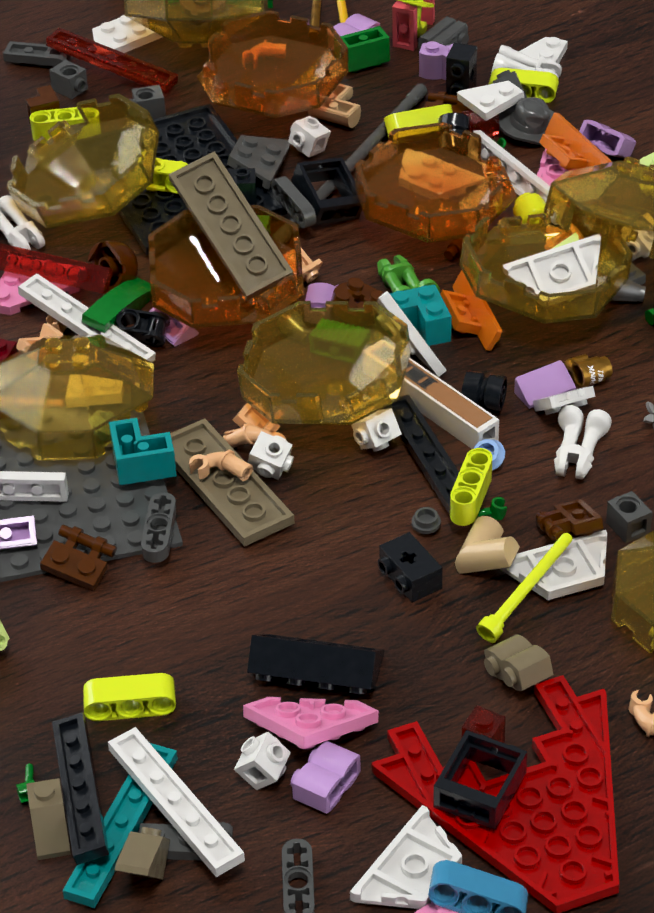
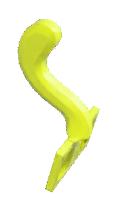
M398 0L409 3L412 6H417V38H420L427 30V22L421 21L422 7H434V4L424 2L423 0Z

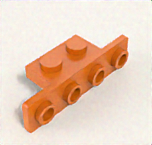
M560 113L553 114L545 134L542 135L539 142L547 149L546 153L556 158L564 169L573 171V169L585 170L595 181L603 182L612 161Z
M463 267L453 284L454 292L442 290L440 295L452 316V327L454 330L462 334L471 333L478 335L485 350L492 351L494 345L501 337L502 329L470 270Z

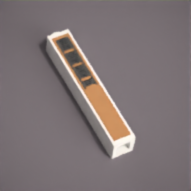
M385 340L364 352V373L398 397L409 394L424 416L471 449H474L478 442L485 439L499 441L498 418Z

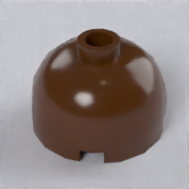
M117 240L96 243L91 248L88 262L92 261L93 270H89V275L93 284L101 292H109L121 283L136 278L138 274L137 258L127 244Z

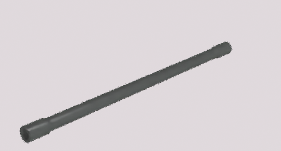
M421 83L417 84L391 114L411 110L427 95L428 90L426 86ZM384 121L345 161L350 173L387 135ZM327 180L316 193L320 200H324L337 187L333 180ZM291 218L277 230L271 238L278 249L284 247L300 226Z

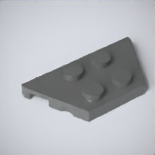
M240 135L229 155L227 164L234 169L241 167L255 168L256 176L263 180L262 187L270 189L271 181L275 179L290 150L291 144L286 139Z

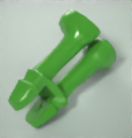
M401 255L394 256L393 265L386 258L379 260L377 263L378 274L387 288L390 287L392 293L433 284L436 285L440 293V288L434 280L427 278L419 281L414 272V267Z

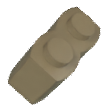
M516 634L484 650L486 658L484 659V665L487 672L491 676L503 680L507 686L513 687L518 691H523L554 675L550 655L540 646L531 645L521 635Z

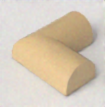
M332 82L307 105V110L312 117L354 128L360 119L361 106L348 102L353 96V87Z
M481 516L475 520L456 557L455 566L459 574L509 568L520 546L511 536L501 538L504 530L497 520L488 516Z

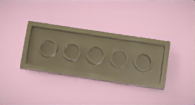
M215 151L169 174V180L247 301L294 277L293 270Z
M205 418L170 433L175 454L176 470L244 547L295 524L294 514L254 471L246 481H241L235 475L226 470L221 471L218 467L210 468L209 475L204 479H199V468L190 474L189 460L197 454L207 455L230 449L234 451L235 456L242 459Z

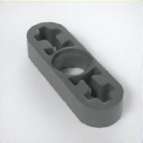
M286 176L273 179L271 181V188L276 200L301 228L316 224V214L313 206Z
M157 493L149 501L141 541L142 556L148 562H161L169 555L177 513L176 499L170 493ZM162 506H164V513L159 512ZM157 524H163L167 526L162 530L152 529V527ZM154 541L159 542L156 549H154Z
M291 839L282 847L284 913H296V901H302L303 913H315L312 847L306 840ZM295 853L301 854V866H294ZM295 878H302L308 882L302 888H293L289 885L290 881Z

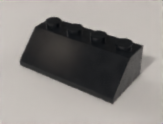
M265 633L255 634L251 637L247 673L256 674L255 679L274 682V677L286 678V684L305 686V681L317 682V688L335 690L336 685L348 686L349 693L366 694L367 689L376 688L384 650Z

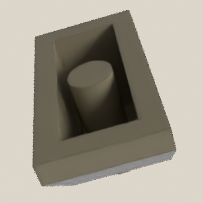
M60 779L27 783L37 859L43 860L71 855Z
M142 827L141 833L130 831L116 862L115 870L163 880L170 839L161 837L162 830Z

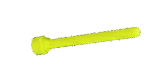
M564 533L560 536L494 615L485 616L479 622L476 630L484 640L495 643L503 634L506 619L572 542V536L569 533Z

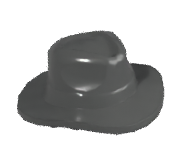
M535 97L522 98L517 104L499 114L498 125L505 135L513 139L541 145L539 143L540 139L545 134V130L554 112L549 109L543 99Z

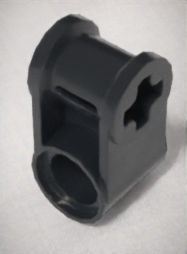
M124 309L117 315L116 322L118 328L142 344L153 347H161L165 344V330L171 321L170 317L166 314Z

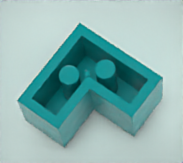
M435 284L389 293L428 346L451 342L452 316ZM390 328L391 334L396 335L392 328Z
M137 418L109 422L111 445L119 485L177 476L170 432L141 436Z

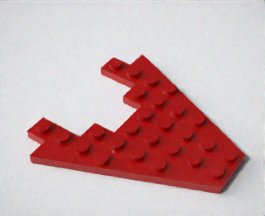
M564 675L534 685L536 697L557 730L532 738V748L541 763L527 767L521 784L495 830L434 808V784L444 767L439 762L417 721L387 730V739L396 755L371 762L372 773L418 809L422 805L427 807L430 811V818L438 823L439 826L455 836L509 879L523 885L530 895L551 911L561 913L619 893L605 689L577 697ZM470 760L457 783L497 797L509 774L486 781L476 762Z

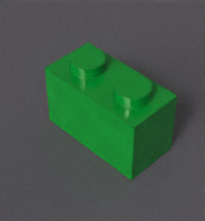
M380 26L337 37L338 62L347 73L356 72L370 66H378L381 63L390 61V37Z

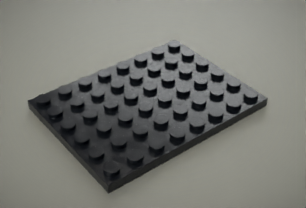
M207 104L76 140L75 144L77 151L144 253L149 255L197 240H203L207 237L179 194L150 191L144 188L145 171L143 169V161L148 158H160L163 160L183 161L190 164L215 151L226 169H234L227 162L238 140L212 105ZM256 176L257 208H252L253 211L258 214H272V219L286 215L287 211L276 200L272 188L266 189L262 187L263 180Z

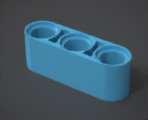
M450 860L439 861L433 866L428 895L434 904L459 913H526L528 892L523 885Z

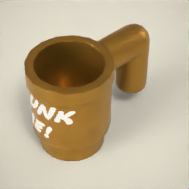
M587 354L567 359L564 363L566 368L572 372L574 382L579 388L603 382L606 378H610L613 373L611 362L606 356L588 358Z

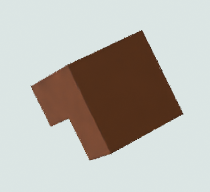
M51 85L36 88L37 97L26 99L30 127V115L40 110L60 109L59 99Z

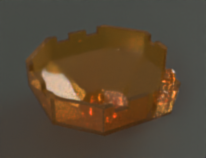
M269 10L226 20L222 24V32H215L208 40L209 62L204 64L203 71L197 76V79L212 104L270 118L283 117L317 109L324 104L348 73V47L330 23L322 22L320 27L310 25L308 18L292 15L290 20L279 18V12Z
M444 122L394 129L389 133V140L386 143L380 141L369 151L368 160L360 159L355 164L356 192L366 220L427 243L479 236L517 198L505 167L501 166V160L495 156H490L487 160L481 159V136L464 130L462 135L452 132V125Z
M250 205L293 270L294 276H285L277 286L247 301L191 212L183 210L148 235L153 307L191 328L271 322L305 296L298 224L260 205Z

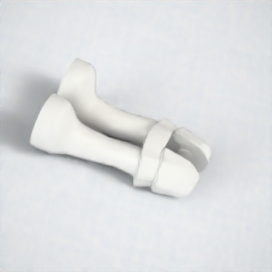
M505 45L500 46L499 53H497L492 67V71L497 68L550 72L555 74L558 80L562 72L561 65L551 59L547 60L543 56L539 59H534Z
M2 196L0 198V230L7 238L8 243L23 255L31 253L29 243L36 249L45 246L42 232L33 221L26 219L22 213L20 201L14 196ZM9 221H14L17 226L14 228Z
M566 405L560 409L558 414V423L564 431V437L561 446L556 451L557 457L554 459L555 470L558 476L565 477L568 464L576 463L575 478L582 480L592 468L594 448L598 440L608 433L612 420L610 415L603 410L590 411L585 423L583 442L580 446L576 443L583 428L584 415L578 407Z

